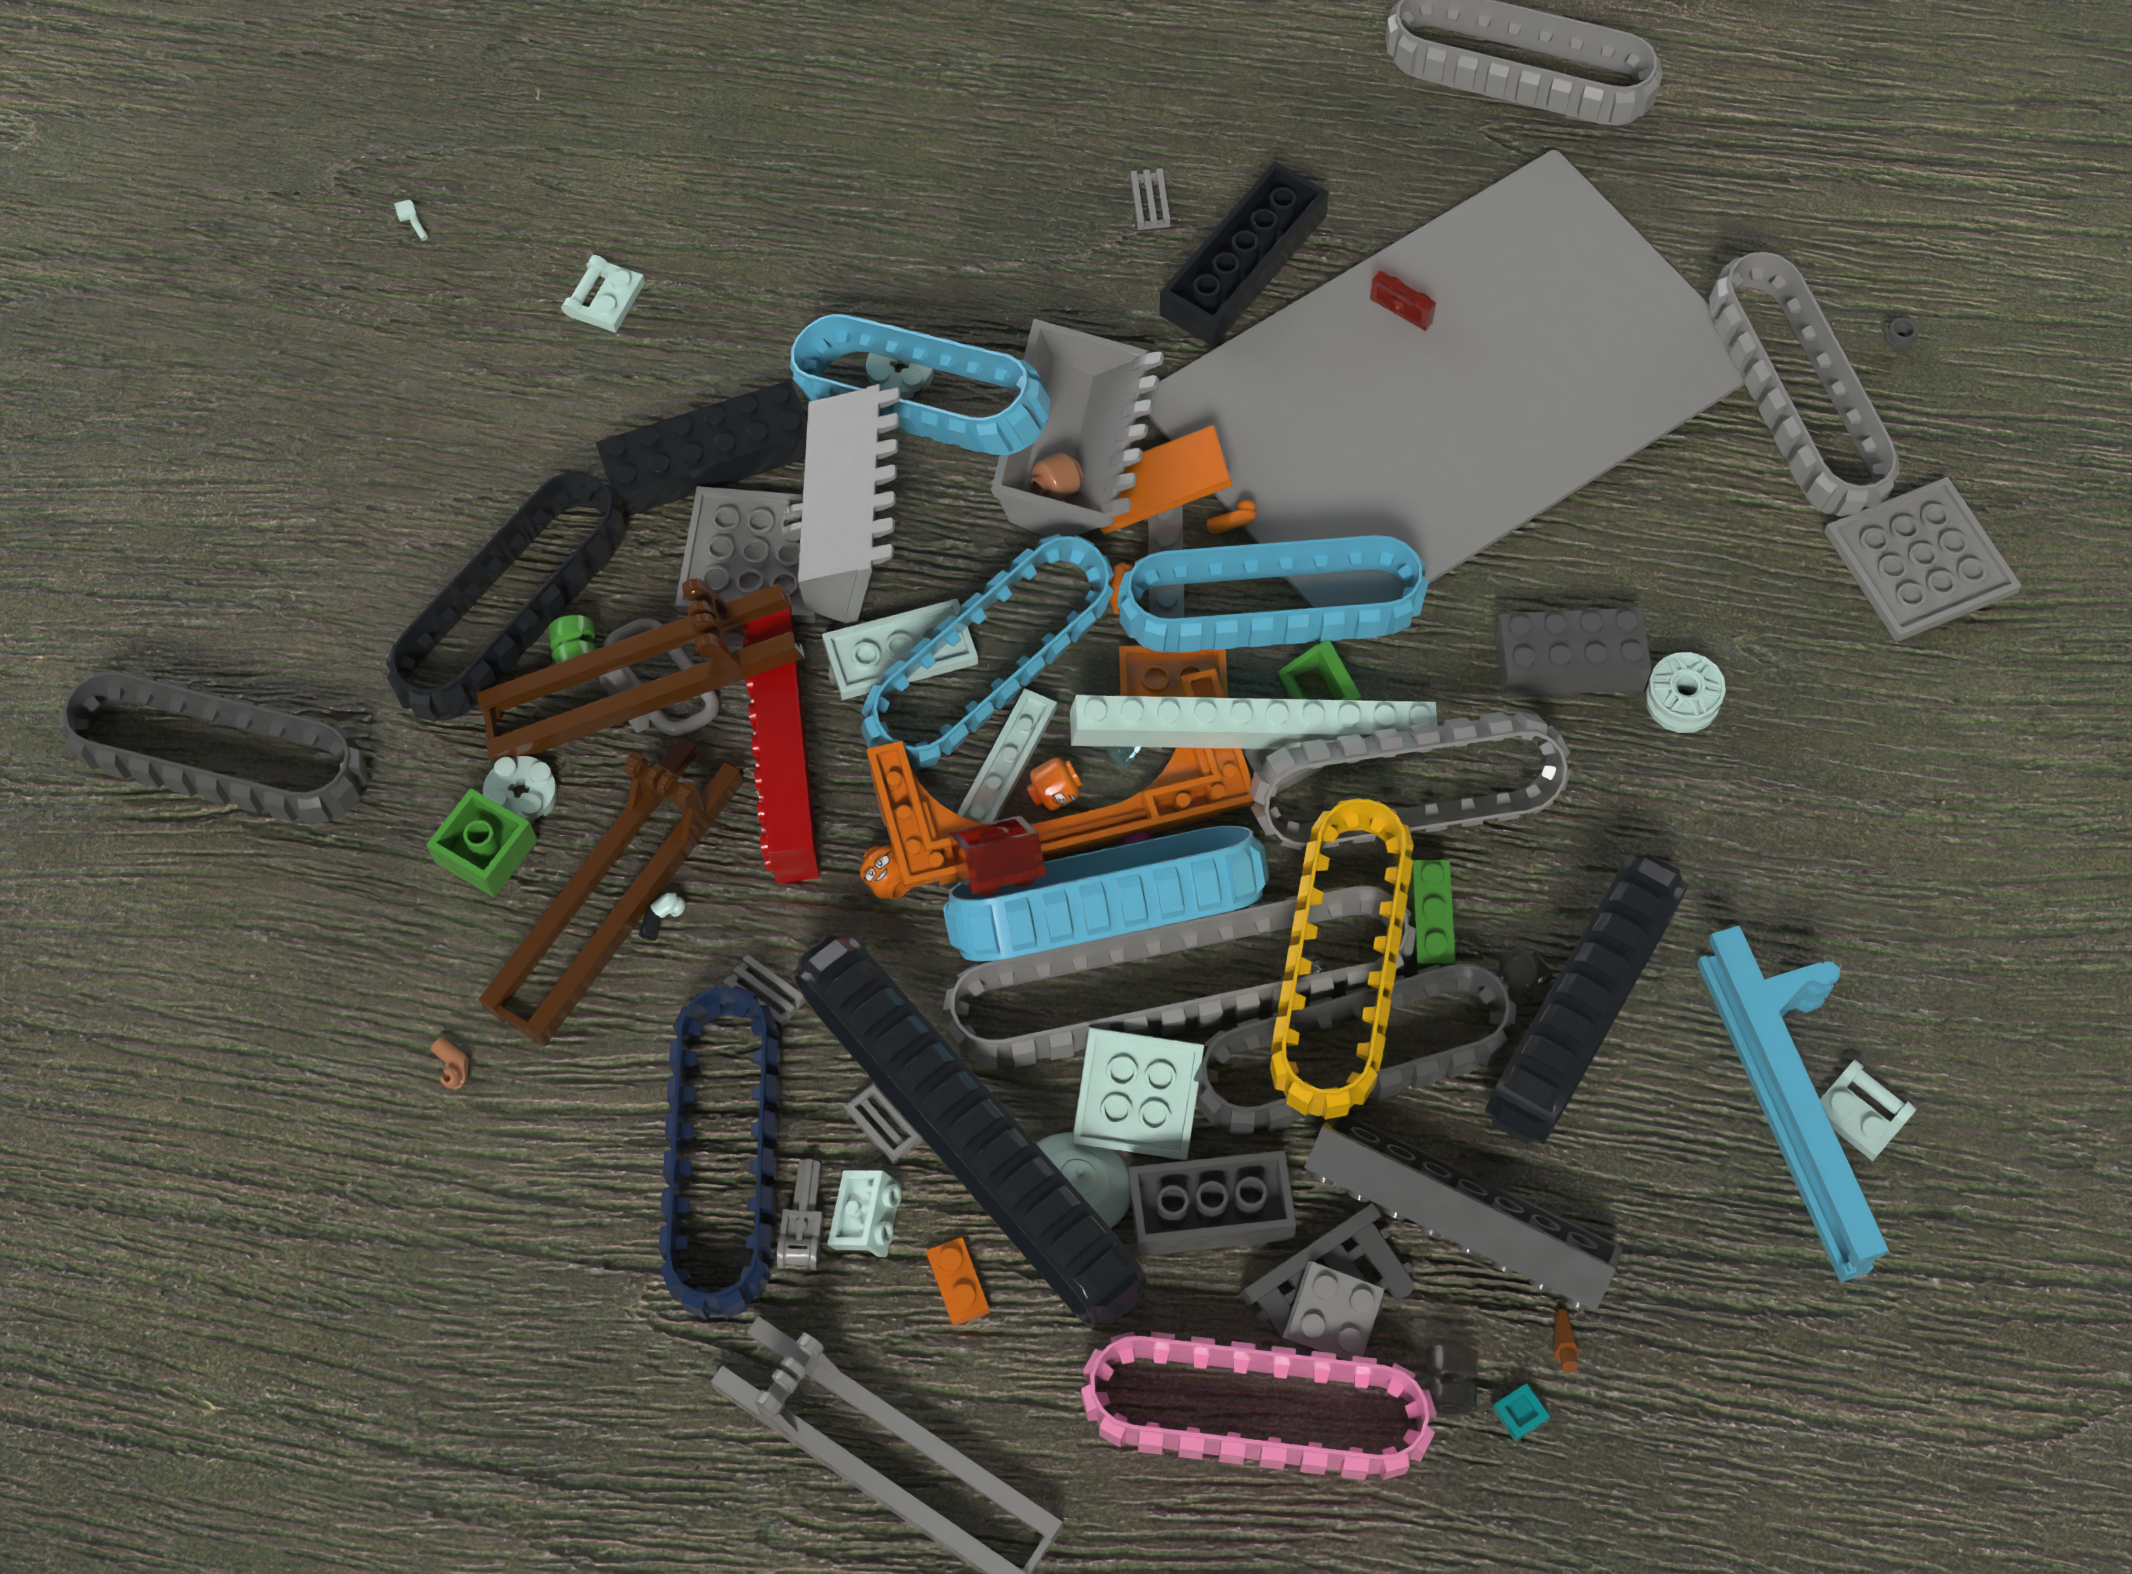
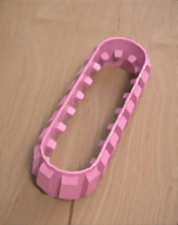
M1134 1331L1110 1337V1345L1103 1351L1095 1349L1083 1369L1084 1380L1089 1383V1385L1081 1388V1399L1087 1420L1098 1422L1100 1426L1099 1436L1120 1448L1124 1443L1138 1445V1452L1162 1455L1163 1449L1179 1450L1178 1457L1203 1460L1204 1453L1219 1455V1462L1243 1465L1244 1459L1260 1460L1259 1467L1284 1470L1285 1464L1300 1465V1472L1324 1475L1326 1469L1340 1470V1477L1365 1480L1367 1474H1380L1382 1480L1406 1474L1411 1459L1421 1462L1435 1434V1431L1427 1425L1433 1422L1436 1416V1410L1429 1390H1421L1419 1384L1414 1380L1416 1374L1396 1363L1392 1367L1378 1365L1376 1358L1352 1356L1351 1361L1337 1360L1335 1353L1312 1351L1311 1356L1296 1355V1349L1272 1346L1271 1351L1255 1350L1256 1344L1231 1341V1347L1215 1345V1339L1191 1336V1342L1175 1340V1334L1151 1331V1336L1147 1337L1135 1336ZM1134 1358L1154 1359V1363L1166 1364L1167 1361L1194 1364V1368L1206 1369L1207 1366L1234 1369V1373L1246 1374L1247 1371L1272 1373L1274 1378L1286 1379L1287 1375L1313 1378L1315 1383L1327 1384L1328 1380L1354 1383L1356 1388L1367 1389L1368 1385L1388 1389L1387 1393L1396 1398L1401 1396L1409 1403L1405 1406L1408 1419L1416 1418L1418 1432L1411 1429L1407 1430L1402 1441L1409 1446L1408 1448L1397 1452L1395 1447H1390L1382 1450L1383 1455L1363 1453V1448L1350 1447L1349 1451L1322 1448V1443L1309 1442L1308 1446L1281 1443V1438L1269 1437L1268 1441L1241 1438L1240 1433L1228 1432L1227 1436L1200 1433V1428L1187 1427V1431L1160 1428L1159 1423L1147 1422L1146 1426L1132 1425L1126 1423L1128 1418L1118 1412L1112 1416L1103 1409L1110 1405L1107 1392L1095 1391L1099 1379L1107 1382L1110 1380L1114 1373V1370L1110 1367L1111 1365L1119 1361L1123 1365L1134 1362Z

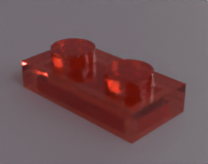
M1381 270L1372 280L1370 300L1426 331L1433 323L1436 302L1431 300L1426 294L1417 292L1403 284L1400 279L1394 276H1389Z

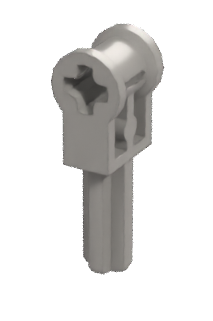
M811 1158L800 1160L798 1163L793 1210L783 1209L777 1247L778 1268L784 1269L786 1265L810 1266V1269L813 1271H817L819 1268L824 1218L822 1212L816 1211L821 1164L819 1161Z

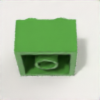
M470 788L426 846L436 864L495 898L538 840L529 821Z

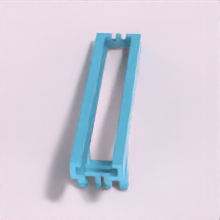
M1740 925L1713 933L1708 940L1715 955L1708 958L1707 956L1700 957L1697 965L1840 1282L1868 1274L1874 1268L1872 1263L1877 1258L1885 1256L1889 1251L1782 1019L1789 1010L1799 1009L1808 1013L1814 1009L1817 1010L1818 1007L1820 1008L1825 1001L1824 998H1827L1833 989V983L1838 981L1840 968L1834 962L1824 961V963H1816L1764 979Z

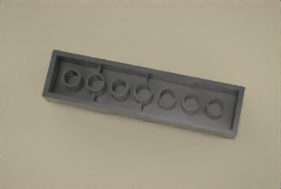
M1349 1114L1327 1120L1322 1126L1304 1166L1305 1169L1312 1172V1176L1316 1180L1329 1185L1336 1183L1348 1189L1347 1193L1359 1201L1369 1202L1370 1200L1384 1207L1383 1211L1389 1216L1399 1220L1407 1218L1419 1224L1420 1230L1430 1236L1440 1238L1442 1235L1456 1242L1455 1246L1464 1253L1474 1256L1480 1254L1489 1258L1497 1269L1510 1274L1515 1271L1529 1278V1283L1534 1287L1546 1292L1552 1289L1566 1296L1565 1300L1569 1304L1582 1310L1590 1308L1597 1311L1616 1271L1623 1251V1247Z

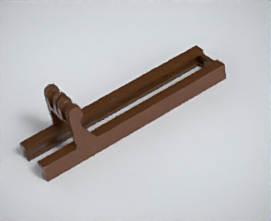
M701 578L688 579L682 583L684 597L688 601H697L688 606V617L476 693L479 709L483 712L488 737L486 746L489 758L496 762L503 757L531 756L805 658L802 645L795 643L794 635L791 631L732 653L727 649L722 632L792 607L789 593L780 584H776L725 603ZM695 642L696 651L701 656H711V659L707 662L503 735L501 728L496 725L497 722L502 720L501 711Z
M680 737L661 763L655 764L653 767L649 766L644 755L637 751L632 753L624 766L626 775L632 778L627 807L481 995L479 1001L484 1010L504 1023L506 1021L509 1022L514 1029L522 1030L525 1036L545 1047L644 916L646 908L656 900L741 787L743 781L740 770L724 762L700 794L697 789L698 787L687 781L681 785L678 781L696 757L694 753L696 749L695 744ZM666 798L678 805L683 818L530 1020L526 1022L504 1008L662 800Z

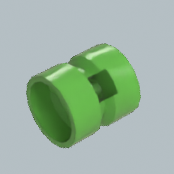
M581 615L563 616L549 624L548 635L550 647L553 650L551 654L553 665L597 649L595 646L594 624L588 617Z

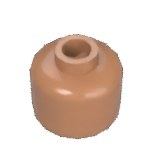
M1055 453L1033 465L1030 479L1031 490L1036 495L1061 501L1074 495L1079 490L1083 478L1082 469L1073 457H1069L1064 453Z

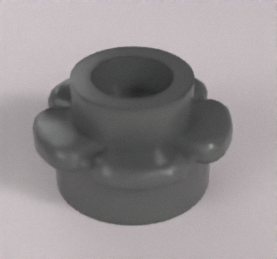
M1904 317L1893 320L1892 323L1886 326L1884 331L1887 343L1895 348L1909 349L1913 346V342H1916L1918 339L1916 324Z

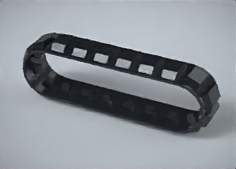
M567 472L549 479L518 508L519 510L502 525L489 542L472 557L473 559L456 574L443 591L402 632L397 642L392 645L386 661L390 671L387 679L403 709H412L417 718L431 721H447L463 716L478 703L476 693L498 684V680L505 673L509 672L519 661L520 656L540 638L549 624L561 615L572 599L582 592L593 576L599 573L612 559L611 557L615 550L621 546L626 532L623 520L625 515L621 501L610 484H603L598 479V476L589 475L584 472ZM575 507H594L598 509L601 515L605 514L600 524L460 676L451 683L435 689H419L410 676L419 663L553 519L564 511Z
M1631 853L1628 856L1521 1040L1488 1101L1485 1113L1491 1116L1494 1127L1525 1144L1534 1141L1545 1144L1663 936L1689 886V883L1682 880L1678 868L1649 853L1635 856Z

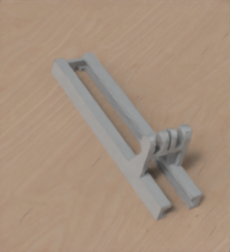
M758 1316L748 1329L747 1334L783 1358L784 1360L781 1362L783 1370L776 1369L772 1375L774 1382L765 1392L764 1390L759 1391L722 1365L711 1380L714 1390L981 1574H1033L1036 1566L1041 1563V1559L1046 1551H1049L1063 1530V1522L843 1374L822 1353L824 1350L822 1344L809 1334L803 1332L796 1342ZM805 1375H808L1042 1534L1039 1546L1025 1567L1019 1569L787 1410L784 1402L798 1387L799 1381H802Z

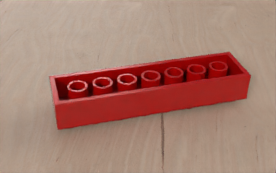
M791 607L742 625V630L745 634L743 648L790 631L794 635L795 643H797ZM799 660L746 678L748 694L750 693L751 703L748 704L750 724L753 725L754 733L751 736V743L757 767L754 768V777L760 800L757 801V811L763 833L760 834L761 852L765 859L766 871H773L776 884L820 879Z

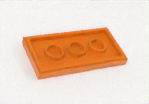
M1214 425L1144 451L1140 462L1125 467L1124 474L1134 473L1137 475V481L1134 487L1121 491L1118 499L1129 498L1132 501L1131 508L1128 512L1115 516L1113 524L1103 528L1100 527L1105 535L1233 486Z

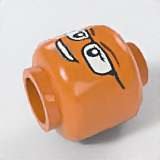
M1054 757L1031 770L1030 779L1032 784L1027 786V790L1037 806L1043 803L1047 809L1054 811L1077 799L1080 795L1079 787L1083 785V782L1070 759L1064 761L1060 757Z
M892 845L874 846L864 854L863 863L860 867V877L878 898L896 900L904 896L911 889L904 890Z

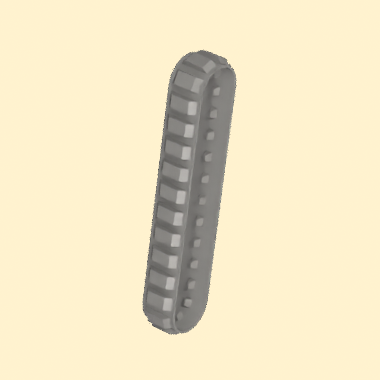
M1362 884L1349 888L1340 886L1322 890L1324 892L1322 904L1310 905L1307 921L1309 923L1350 915H1366L1380 920L1388 928L1389 919L1380 915L1379 910L1381 902L1392 901L1393 896L1387 891L1382 890V887ZM1298 895L1287 897L1282 902H1262L1249 905L1248 909L1233 910L1200 919L1196 918L1171 925L1149 928L1009 959L996 960L979 966L974 964L957 975L955 987L946 991L942 1012L944 1023L947 1024V1039L960 1057L968 1056L972 1061H975V1066L998 1070L999 1066L1013 1065L1016 1068L1035 1064L1037 1059L1051 1057V1060L1073 1056L1075 1051L1086 1049L1089 1027L1145 1036L1161 1033L1162 1037L1183 1033L1185 1028L1198 1026L1199 1029L1221 1025L1222 1020L1235 1018L1236 1021L1258 1017L1260 1012L1270 1010L1272 1013L1278 1012L1283 981L1003 1040L977 1037L970 1024L962 1026L958 1019L959 1017L968 1016L970 1007L968 1002L973 997L976 998L989 990L1292 928ZM1407 907L1402 925L1395 977L1401 976L1404 964L1410 963L1414 948L1416 929L1409 925L1411 912ZM1383 956L1375 960V962L1297 978L1295 992L1305 996V1003L1309 1004V1002L1329 996H1341L1346 991L1367 986L1369 989L1374 988L1368 985L1369 972L1381 971Z

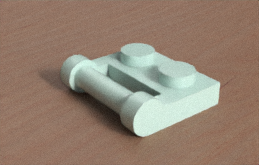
M592 255L587 263L588 269L571 298L565 299L561 309L569 317L616 333L645 284L644 275L610 264L602 257ZM598 277L606 278L590 306L582 305Z
M1854 1059L1821 1097L1820 1102L1833 1130L1870 1160L1874 1161L1916 1112L1917 1108L1909 1101L1906 1104L1863 1071L1864 1066ZM1853 1081L1895 1115L1891 1122L1849 1090L1847 1087Z

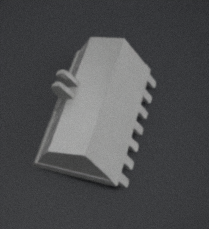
M1033 319L1023 360L1037 371L1047 387L1046 393L1051 399L1049 418L1043 433L1033 444L1017 453L999 455L991 491L994 497L999 499L1009 522L1045 537L1060 534L1062 537H1073L1099 527L1109 526L1113 524L1115 516L1126 513L1131 508L1132 501L1129 498L1118 499L1121 491L1134 487L1137 481V475L1134 473L1124 474L1125 467L1141 461L1143 451L1139 448H1129L1131 442L1142 439L1147 435L1148 426L1145 424L1135 425L1136 418L1151 413L1154 402L1150 399L1141 400V395L1157 388L1159 378L1155 375L1146 377L1147 370L1160 366L1163 363L1164 354L1160 351L1151 353L1145 349ZM1015 391L1013 402L1019 396L1020 391ZM1055 453H1064L1076 459L1083 473L1079 490L1074 495L1061 501L1036 495L1030 487L1033 465Z
M880 384L809 402L803 503L786 507L783 512L784 520L798 522L783 527L782 537L789 541L800 540L798 584L805 609L843 622L846 627L854 626L858 622L872 572V565L888 561L894 555V547L891 544L873 547L874 538L892 533L895 529V520L891 517L874 521L875 512L892 507L896 503V494L893 491L876 494V486L890 482L897 477V467L895 465L877 468V460L891 456L898 451V441L896 439L878 442V434L888 432L899 426V416L897 413L879 417L880 408L899 402L900 390L892 388L880 391Z

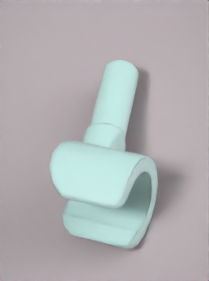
M405 200L395 203L399 221L410 220L422 241L427 240L428 235L419 222L413 202Z

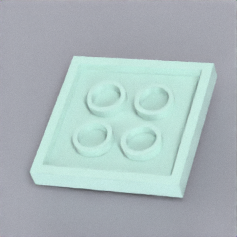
M1089 1027L1072 1143L1187 1160L1199 1082L1194 1081V1076L1202 1062L1204 1045Z

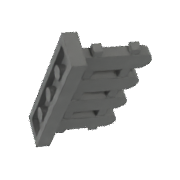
M1373 1203L1270 1271L1239 1294L1247 1308L1257 1302L1262 1310L1256 1315L1259 1321L1263 1323L1268 1319L1285 1344L1283 1347L1296 1349V1355L1311 1356L1312 1351H1317L1283 1338L1292 1311L1289 1304L1296 1299L1308 1261L1316 1262L1321 1259L1325 1267L1367 1282L1353 1262L1364 1254L1381 1279L1374 1285L1384 1289L1387 1288L1389 1293L1398 1299L1407 1297L1413 1291V1281L1408 1273L1414 1269L1409 1262L1402 1265L1386 1243L1385 1239L1391 1236L1387 1229L1383 1228L1378 1231L1373 1224L1381 1217ZM1352 1237L1357 1247L1347 1253L1342 1243ZM1289 1281L1294 1289L1283 1296L1277 1287ZM1380 1303V1306H1379V1309H1378V1312H1377L1376 1317H1378L1379 1314L1381 1313V1310H1382V1305H1381V1303Z

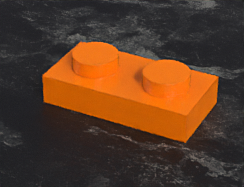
M963 1237L926 1250L929 1264L952 1326L954 1327L989 1314L987 1301Z

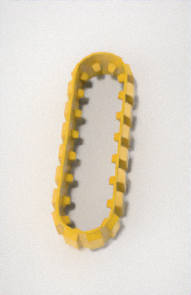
M1356 798L1338 802L1331 811L1322 812L1311 829L1310 842H1307L1279 1000L1278 1017H1276L1271 1052L1274 1054L1271 1057L1270 1063L1275 1089L1282 1090L1287 1098L1286 1104L1305 1116L1310 1113L1315 1116H1323L1324 1119L1348 1115L1349 1109L1354 1104L1363 1105L1375 1087L1378 1076L1376 1072L1380 1069L1386 1038L1383 1035L1386 1032L1391 1006L1390 999L1394 987L1396 962L1413 860H1411L1414 845L1408 825L1401 823L1395 810L1379 801L1375 802L1369 799ZM1351 830H1363L1379 836L1385 842L1387 852L1393 853L1396 858V867L1386 868L1384 879L1394 884L1392 901L1381 902L1379 910L1380 915L1389 919L1386 936L1375 937L1373 947L1374 950L1383 953L1381 971L1369 972L1368 985L1378 989L1376 1003L1374 1007H1364L1362 1020L1372 1024L1370 1041L1368 1043H1358L1356 1056L1366 1060V1066L1362 1074L1352 1072L1346 1081L1348 1085L1339 1089L1338 1087L1319 1089L1306 1081L1303 1082L1297 1076L1299 1071L1296 1062L1287 1060L1286 1046L1298 1045L1300 1035L1299 1032L1289 1028L1292 1010H1302L1305 1006L1306 997L1296 993L1295 990L1298 975L1310 974L1312 962L1301 957L1304 940L1316 939L1318 927L1307 921L1310 905H1319L1323 901L1324 892L1313 886L1316 871L1328 870L1330 858L1320 853L1323 846L1327 842L1334 843L1340 833Z

